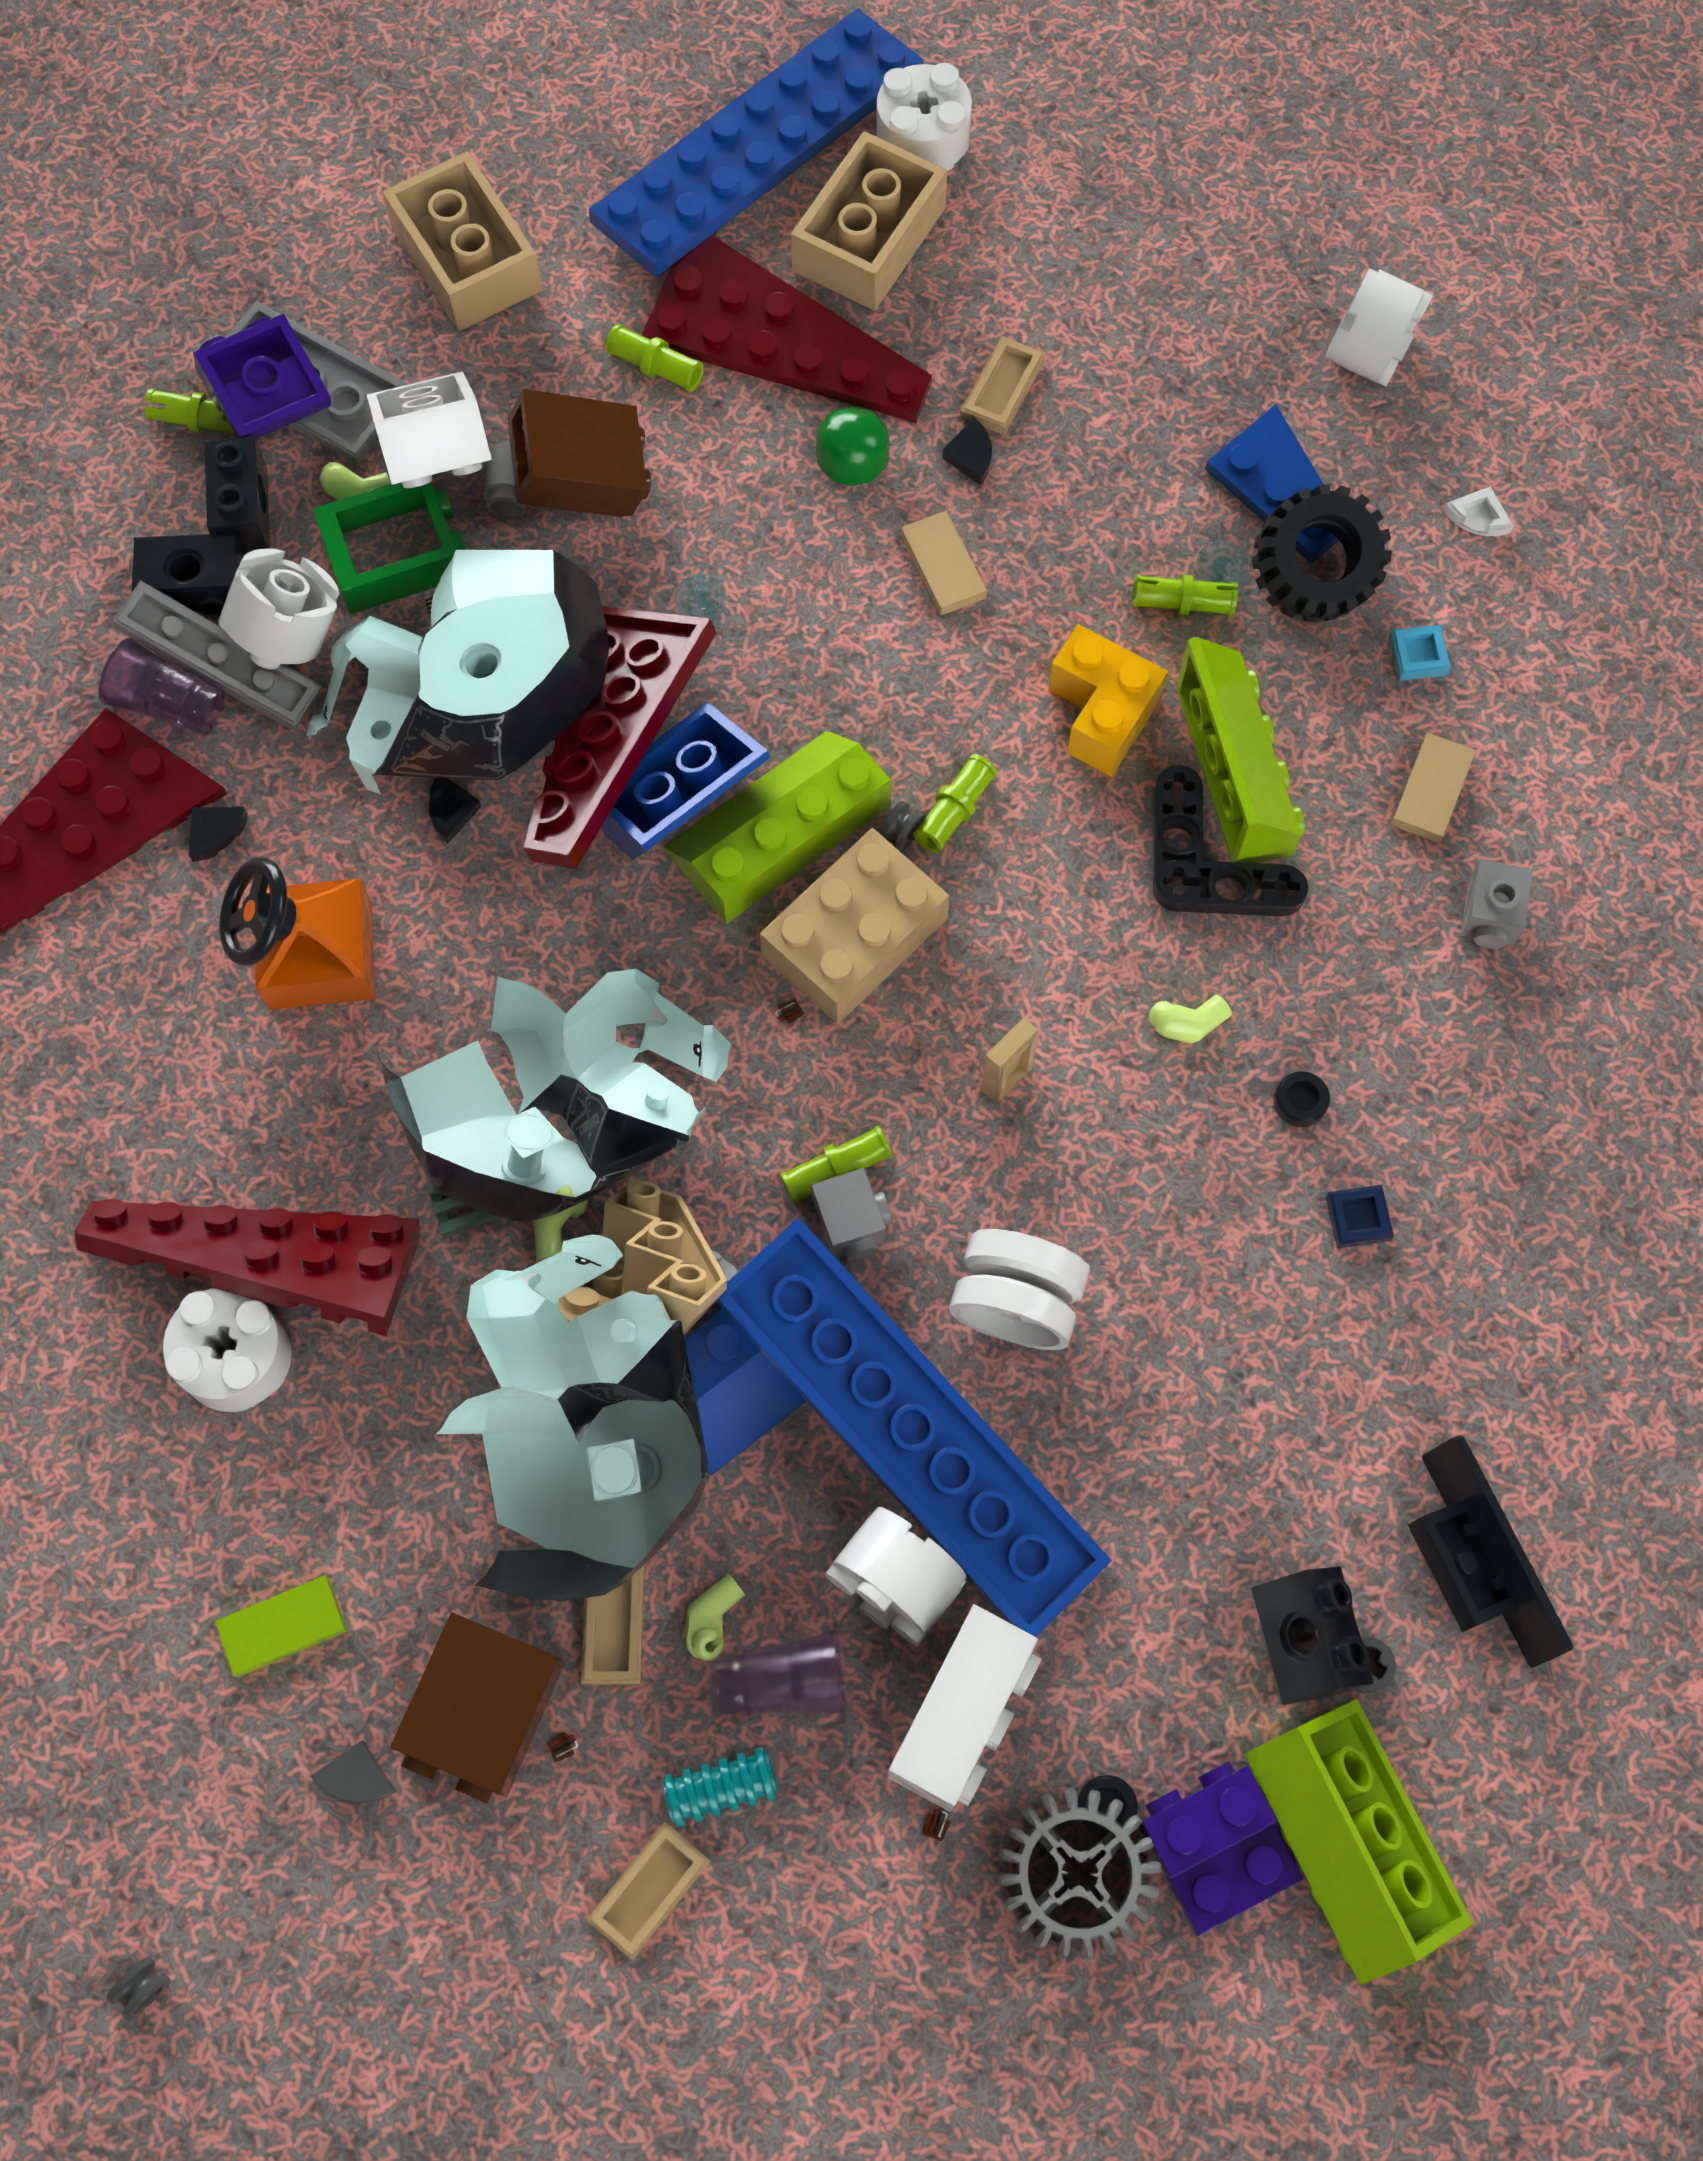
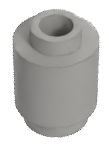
M506 440L489 449L492 460L486 461L483 499L487 503V510L492 515L512 520L523 517L526 514L527 508L531 505L517 503L510 440Z

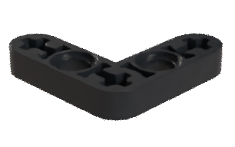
M1175 765L1163 770L1158 776L1154 791L1153 893L1159 905L1167 910L1176 912L1288 916L1297 912L1306 899L1309 887L1304 874L1294 866L1285 864L1203 861L1202 780L1196 771L1187 766ZM1173 782H1182L1183 789L1189 792L1185 794L1182 812L1172 813L1174 809V793L1169 789H1171ZM1173 828L1183 829L1191 836L1192 844L1185 849H1173L1166 844L1163 835L1166 831ZM1172 876H1181L1184 885L1199 886L1201 876L1209 877L1205 890L1206 898L1199 897L1201 887H1186L1183 895L1177 896L1173 895V888L1166 886V884H1170ZM1224 878L1235 879L1243 886L1244 895L1237 900L1224 899L1216 891L1215 884ZM1254 878L1261 879L1259 889H1274L1277 881L1282 880L1286 881L1289 890L1295 891L1291 892L1289 900L1286 901L1280 900L1279 893L1274 890H1262L1259 900H1252L1256 885Z

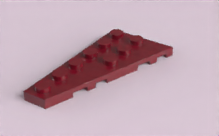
M713 235L709 236L671 266L641 334L651 340L658 337L668 342L670 349L695 360L917 423L932 384L931 374Z
M602 606L607 626L609 647L604 688L579 717L554 739L555 744L552 755L545 757L542 772L546 777L543 793L535 798L524 849L533 862L573 869L578 867L717 634L710 618Z
M105 708L0 825V934L25 918L29 920L45 910L44 906L68 891L70 893L140 850L141 845L168 828L172 830L188 820L187 816L192 814V807H203L210 802L213 804L226 796L225 788L108 708Z
M106 1199L90 1202L74 1234L77 1250L132 1266L146 1261L165 1266L166 1275L185 1280L190 1273L210 1278L211 1288L286 1309L298 1306L299 1304H305L321 1309L322 1319L341 1323L348 1316L366 1321L369 1332L386 1336L419 1243L420 1220L416 1218H400L392 1214L362 1216L344 1215L337 1211L308 1213L290 1212L282 1208L254 1210L236 1209L227 1205L200 1207L182 1206L173 1202L146 1204Z

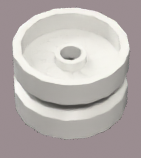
M981 1229L971 1234L964 1257L965 1268L972 1275L957 1281L949 1306L950 1314L962 1324L980 1333L1029 1348L1061 1350L1069 1347L1076 1323V1313L1067 1304L1077 1302L1083 1298L1090 1274V1265L1080 1256L1062 1246L1020 1232L1001 1229Z

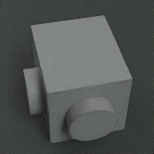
M1480 859L1468 881L1460 936L1474 938V942L1477 945L1489 949H1499L1506 945L1513 946L1526 925L1533 869Z
M861 1168L811 1185L812 1200L833 1256L839 1258L846 1255L847 1261L854 1262L876 1254L879 1251L877 1245L886 1242L885 1225L891 1224L893 1221L883 1192L873 1194L865 1169Z

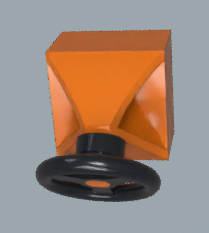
M254 858L239 868L228 885L221 906L219 920L221 944L225 954L232 962L241 966L255 964L256 989L269 1010L376 999L372 904L360 878L286 885L282 870L274 861L268 858ZM253 879L249 896L244 900L242 908L238 910L242 895ZM245 927L251 928L254 934V944L248 949L241 948L236 934Z

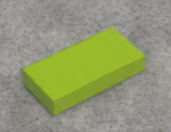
M326 1575L215 1621L232 1674L237 1678L348 1632L330 1579Z

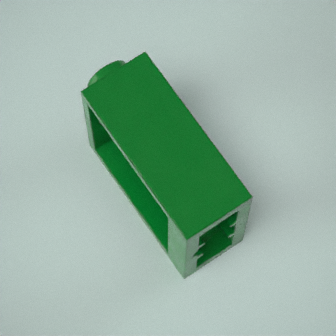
M432 481L413 488H404L402 482L393 485L389 484L312 508L350 615L437 587L454 556L455 550H466L460 530L450 532L446 520L454 518L445 489L435 491ZM427 507L441 548L357 574L343 533Z

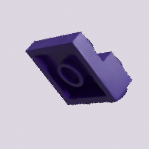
M284 313L271 319L268 317L256 319L248 324L245 330L226 338L223 336L211 338L203 343L200 349L193 351L195 368L218 411L224 413L237 438L255 436L257 439L331 407V397Z
M1230 1761L1198 1777L1203 1787L1202 1790L1182 1799L1178 1790L1175 1789L1145 1805L1150 1817L1143 1820L1139 1827L1145 1837L1151 1838L1154 1844L1151 1850L1157 1862H1160L1161 1869L1195 1936L1209 1931L1304 1879L1274 1824L1278 1821L1248 1765L1235 1772Z

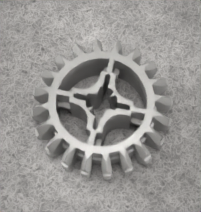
M1074 1788L1066 1789L1064 1793L1066 1808L1061 1810L1057 1809L1052 1795L1046 1794L1041 1797V1800L1048 1815L1039 1819L1035 1811L1027 1806L1021 1811L1023 1818L1032 1826L1027 1834L1012 1825L1006 1831V1834L1011 1839L1021 1844L1017 1853L1008 1849H1000L998 1852L1000 1860L1015 1863V1874L1002 1873L997 1875V1884L1000 1886L1016 1884L1018 1894L1004 1899L1002 1905L1006 1911H1009L1023 1904L1027 1913L1017 1920L1015 1928L1020 1933H1023L1034 1922L1039 1924L1041 1929L1034 1939V1945L1039 1949H1043L1047 1945L1051 1934L1059 1937L1056 1947V1954L1059 1958L1066 1959L1068 1957L1071 1940L1079 1941L1081 1958L1084 1961L1092 1960L1093 1947L1091 1940L1100 1938L1104 1951L1108 1955L1116 1953L1117 1949L1110 1935L1111 1932L1118 1929L1125 1939L1133 1942L1137 1938V1934L1126 1922L1128 1917L1133 1914L1144 1922H1149L1152 1918V1913L1148 1909L1137 1905L1140 1894L1149 1898H1159L1160 1895L1159 1888L1153 1885L1142 1884L1143 1873L1155 1874L1161 1871L1160 1862L1147 1861L1142 1863L1139 1853L1150 1850L1154 1847V1844L1150 1837L1141 1838L1136 1842L1131 1838L1130 1834L1138 1829L1142 1823L1139 1816L1133 1815L1122 1826L1115 1820L1123 1807V1803L1118 1799H1114L1109 1804L1104 1814L1097 1811L1100 1803L1099 1791H1089L1086 1808L1078 1807L1076 1790ZM1069 1820H1089V1822L1103 1827L1109 1833L1089 1849L1077 1851L1067 1845L1052 1827ZM1039 1840L1052 1857L1056 1867V1874L1050 1886L1035 1900L1029 1886L1028 1865L1033 1848ZM1057 1847L1067 1857H1072L1073 1860L1080 1863L1086 1859H1092L1102 1851L1101 1856L1092 1863L1094 1873H1089V1875L1094 1876L1091 1886L1100 1895L1099 1900L1090 1890H1085L1077 1884L1070 1888H1065L1057 1896H1054L1055 1892L1065 1884L1062 1875L1068 1873L1062 1870L1066 1861L1057 1852ZM1121 1848L1127 1862L1128 1882L1124 1897L1118 1906L1102 1883V1871L1106 1863L1113 1857L1112 1855ZM1080 1896L1088 1900L1103 1916L1104 1920L1090 1926L1072 1927L1060 1924L1047 1915L1069 1898Z

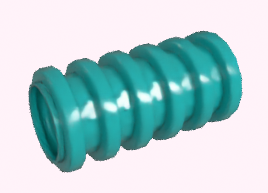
M760 1746L755 1748V1755L746 1757L743 1751L737 1753V1760L729 1762L727 1757L719 1758V1765L711 1767L709 1762H705L700 1765L701 1770L692 1772V1769L688 1767L682 1770V1776L674 1777L672 1772L665 1774L662 1785L672 1823H675L680 1828L685 1826V1819L693 1817L697 1823L703 1821V1814L712 1812L714 1817L722 1815L721 1809L730 1807L731 1811L735 1812L740 1810V1803L748 1801L749 1806L752 1807L758 1804L757 1798L766 1796L768 1801L775 1800V1793H778L768 1752H764L763 1747Z

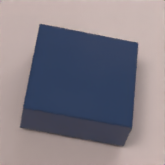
M1382 1184L1327 1193L1326 1201L1337 1249L1386 1242L1394 1238Z

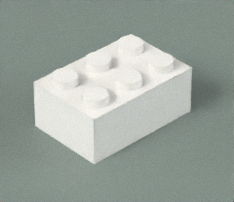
M463 371L367 394L392 485L402 482L404 488L418 487L430 483L433 480V474L452 470V474L455 476L466 475L482 469L481 462L492 460L478 404Z
M973 1604L889 1768L888 1778L950 1813L957 1801L968 1806L987 1770L977 1764L984 1747L986 1746L996 1751L1015 1714L1004 1708L1011 1693L1020 1697L1024 1695L1042 1658L1032 1654L1038 1638Z

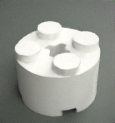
M939 63L937 65L918 64L905 68H893L886 72L877 96V137L947 169V171L952 169L969 148L972 107L970 91L965 82L959 77L957 68L949 63Z
M1369 266L1337 329L1325 358L1386 387L1398 362H1401L1415 335L1413 333L1415 326L1423 317L1433 295L1381 269L1378 270Z
M269 548L257 549L244 555L219 618V626L234 642L250 653V657L255 664L266 669H277L280 664H301L317 657L337 609L336 600L339 592L331 576L314 562L302 557L300 564L283 559L286 551Z
M215 1288L188 1294L170 1319L164 1335L163 1356L167 1372L196 1400L218 1411L238 1412L256 1406V1404L272 1395L282 1385L291 1363V1343L281 1321L263 1302ZM232 1341L237 1344L235 1350H226L223 1357L219 1356L221 1349L229 1348Z
M877 1507L837 1556L825 1575L846 1594L852 1596L856 1592L860 1595L864 1602L859 1609L881 1628L887 1630L891 1625L899 1635L918 1647L960 1593L961 1588L967 1582L965 1580L967 1576L957 1562L928 1537L924 1542L909 1532L912 1524L885 1508Z

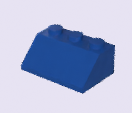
M707 701L650 744L601 828L614 844L634 860L771 758L769 752Z
M724 1310L720 1311L684 1339L698 1400L708 1460V1472L711 1476L806 1402Z

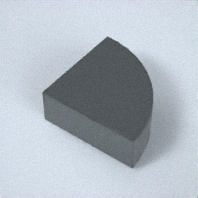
M364 1741L358 1742L311 1776L314 1782L327 1794L348 1802H375L396 1792Z

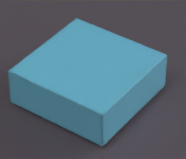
M1441 625L1390 631L1388 637L1398 681L1449 675L1451 667Z

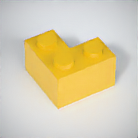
M1077 624L1052 662L1048 691L1083 709L1071 727L1067 753L1112 777L1161 701L1168 671Z

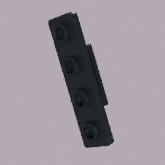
M1458 1435L1450 1438L1423 1454L1422 1460L1447 1507L1422 1516L1407 1525L1462 1633L1503 1615L1531 1668L1573 1650V1643L1464 1436Z

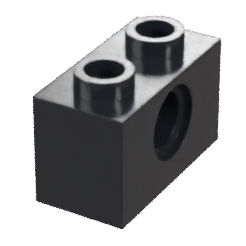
M255 436L205 441L206 511L209 533L236 532L245 554L257 549H270L267 466Z
M236 532L134 537L132 592L141 580L194 612L201 611L209 616H220L235 573L246 554ZM196 576L194 579L184 582L188 578Z
M1341 1566L1308 1569L1251 1588L1283 1705L1317 1700L1374 1684L1369 1668L1368 1650L1361 1640L1352 1608L1351 1590L1344 1580Z

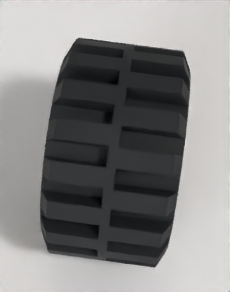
M1330 484L1318 485L1312 491H1309L1307 487L1298 491L1292 498L1284 501L1262 525V532L1256 537L1254 548H1257L1258 552L1252 558L1253 569H1259L1260 576L1256 579L1259 590L1266 587L1271 594L1266 600L1272 607L1279 603L1285 607L1282 614L1290 618L1301 615L1304 616L1303 621L1315 622L1318 619L1330 621L1343 614L1346 615L1375 593L1374 589L1383 583L1387 572L1383 571L1384 566L1391 562L1392 551L1385 550L1384 544L1391 540L1389 528L1380 531L1378 523L1384 517L1379 509L1371 514L1365 508L1370 500L1363 494L1353 499L1349 497L1351 488L1341 485L1335 491H1330ZM1308 528L1324 529L1332 533L1341 542L1346 555V567L1343 576L1339 580L1333 582L1319 581L1309 576L1302 569L1296 556V540L1302 530Z

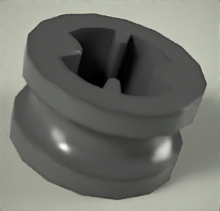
M904 801L899 802L891 810L879 830V834L887 841L892 842L894 847L902 854L915 839L913 833L926 817V815L919 811L911 813L909 811L910 805Z
M1372 1637L1361 1638L1367 1650L1377 1654L1375 1665L1382 1669V1673L1379 1679L1374 1674L1372 1675L1374 1684L1354 1689V1691L1363 1694L1374 1693L1388 1686L1394 1678L1396 1671L1395 1656L1391 1649L1381 1640Z
M146 1957L134 1965L120 1978L107 1995V2000L111 2004L121 2003L123 2005L122 2016L126 2021H131L139 2016L168 1987L171 1981L167 1974L157 1975L154 1972L153 1968L156 1962L151 1957Z

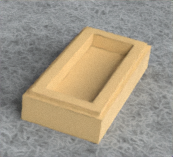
M1001 336L964 403L960 418L968 421L975 418L983 427L1005 435L1045 361L1046 353Z
M947 510L901 527V537L940 616L986 599L987 590Z
M1427 732L1391 826L1440 844L1476 750Z
M1024 1017L986 1054L981 1091L994 1102H999L1032 1070L1038 1029Z
M644 1565L623 1585L606 1595L584 1598L582 1685H641Z
M664 1822L586 1920L625 1955L634 1960L711 1861L669 1824Z

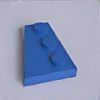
M1276 404L1207 461L1205 468L1208 473L1264 522L1284 501L1292 498L1298 491L1307 487L1309 491H1312L1318 485L1324 484ZM1308 528L1298 534L1296 550L1313 564L1339 540L1332 533L1324 529Z

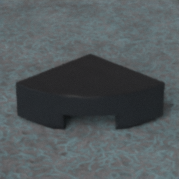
M973 418L943 449L942 458L979 485L986 479L992 457L991 440L983 425Z
M436 778L430 788L429 814L431 815V822L437 834L448 844L481 808L479 800L449 778Z
M192 807L188 854L192 862L215 857L219 851L227 847L237 836H240L248 816L245 807Z

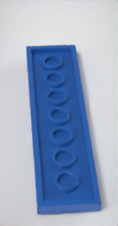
M857 8L590 207V223L654 277H658L877 108V96L886 72L893 68H905L923 64L924 59Z
M799 1217L727 1282L726 1291L715 1302L926 1534L957 1562L965 1572L966 1578L1008 1623L1036 1637L1112 1561Z

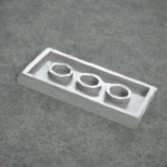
M256 301L226 337L245 330L247 325L262 317L271 319L281 314ZM287 318L331 397V407L288 426L359 465L379 440L367 394L408 384Z

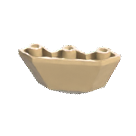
M632 1180L608 1199L604 1206L602 1236L612 1239L623 1254V1257L619 1258L612 1269L559 1298V1310L567 1321L570 1322L576 1317L631 1290L644 1295L656 1294L662 1299L670 1320L681 1321L683 1334L685 1335L726 1291L727 1278L683 1198L660 1189L654 1183Z

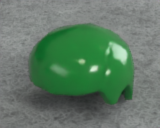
M856 407L837 409L828 414L824 421L820 423L816 435L817 464L834 482L851 486L871 482L886 468L889 462L890 440L887 426L874 412Z

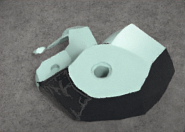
M455 550L454 556L433 594L431 629L424 637L375 617L368 616L348 628L332 646L331 663L334 670L322 713L312 717L306 736L311 740V735L317 734L319 729L328 726L347 663L356 657L369 668L368 687L346 740L350 749L349 760L367 790L381 794L374 775L477 780L502 779L521 768L566 730L604 688L609 647L607 626L597 584L584 570L554 550Z
M637 969L607 973L567 1013L561 1010L542 991L523 982L507 980L498 976L491 1031L500 1034L513 1057L517 1081L523 1094V1101L518 1115H516L488 1065L478 1040L402 1077L391 1072L381 1062L379 1055L378 1059L388 1094L408 1143L434 1190L475 1209L513 1221H534L558 1214L619 1185L662 1155L689 1140L692 1125L703 1116L706 1106L698 1112L689 1093L645 1063L633 1062L639 1052L650 1050L716 1082L727 1068L731 1043L713 1025L703 1026L658 993L659 982ZM646 1023L640 1048H630L616 1041V1026ZM539 1110L562 1115L575 1135L577 1144L562 1137ZM569 1185L574 1197L559 1195L557 1192L562 1186Z
M592 1234L566 1240L563 1242L561 1252L523 1271L513 1272L496 1269L471 1285L467 1320L501 1389L464 1401L449 1414L442 1429L436 1434H482L497 1523L518 1532L546 1548L499 1551L495 1562L487 1574L475 1586L530 1599L553 1601L606 1595L623 1585L672 1538L695 1511L709 1477L708 1460L698 1400L681 1321L670 1320L662 1299L656 1294L644 1295L632 1290L576 1317L570 1322L567 1321L559 1310V1298L612 1269L619 1258L623 1257V1254L612 1239Z

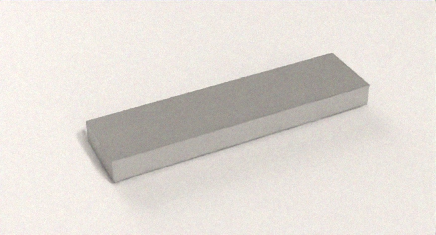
M141 580L113 619V628L275 722L294 731L322 690L321 685L285 664H280L277 669H266L258 666L252 661L250 653L234 642L220 626Z

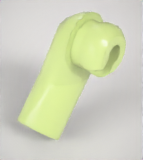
M338 462L326 464L320 475V484L324 491L337 500L391 484L387 472L362 479Z
M1219 995L1212 996L1196 1010L1171 1004L1168 1001H1160L1151 1008L1149 1022L1156 1028L1158 1034L1166 1038L1191 1044L1200 1041L1232 1015V1011L1227 1002Z
M569 1185L562 1186L557 1191L559 1195L574 1197ZM588 1199L558 1214L533 1221L537 1263L561 1252L563 1246L562 1226L569 1217L577 1218L586 1211Z
M728 1573L690 1603L686 1611L685 1643L689 1652L701 1660H713L722 1653L724 1648L723 1614L745 1597L742 1589Z

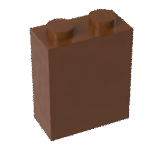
M522 389L507 418L517 503L618 517L633 515L642 499L645 500L648 497L651 487V475L649 470L645 469L643 459L645 432L642 427H639L637 407Z
M451 1612L390 1748L405 1754L401 1767L434 1780L438 1769L459 1777L455 1790L487 1804L492 1792L507 1798L565 1663L553 1654Z

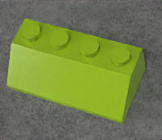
M1200 637L1188 639L1176 690L1231 862L1261 863L1292 856L1296 851L1301 836L1305 834V823L1301 809L1298 805L1292 806L1287 792L1290 786L1287 766L1282 759H1276L1272 747L1275 740L1272 721L1269 715H1262L1257 700L1260 696L1257 676L1253 670L1247 671L1241 652Z
M825 731L663 846V850L721 919L728 924L891 806V779L858 742Z
M1358 1699L1352 1700L1244 1753L1253 1770L1254 1778L1261 1791L1265 1794L1281 1826L1282 1836L1286 1844L1293 1850L1309 1882L1311 1894L1315 1902L1322 1908L1338 1940L1340 1952L1344 1960L1351 1966L1360 1985L1418 1962L1474 1924Z

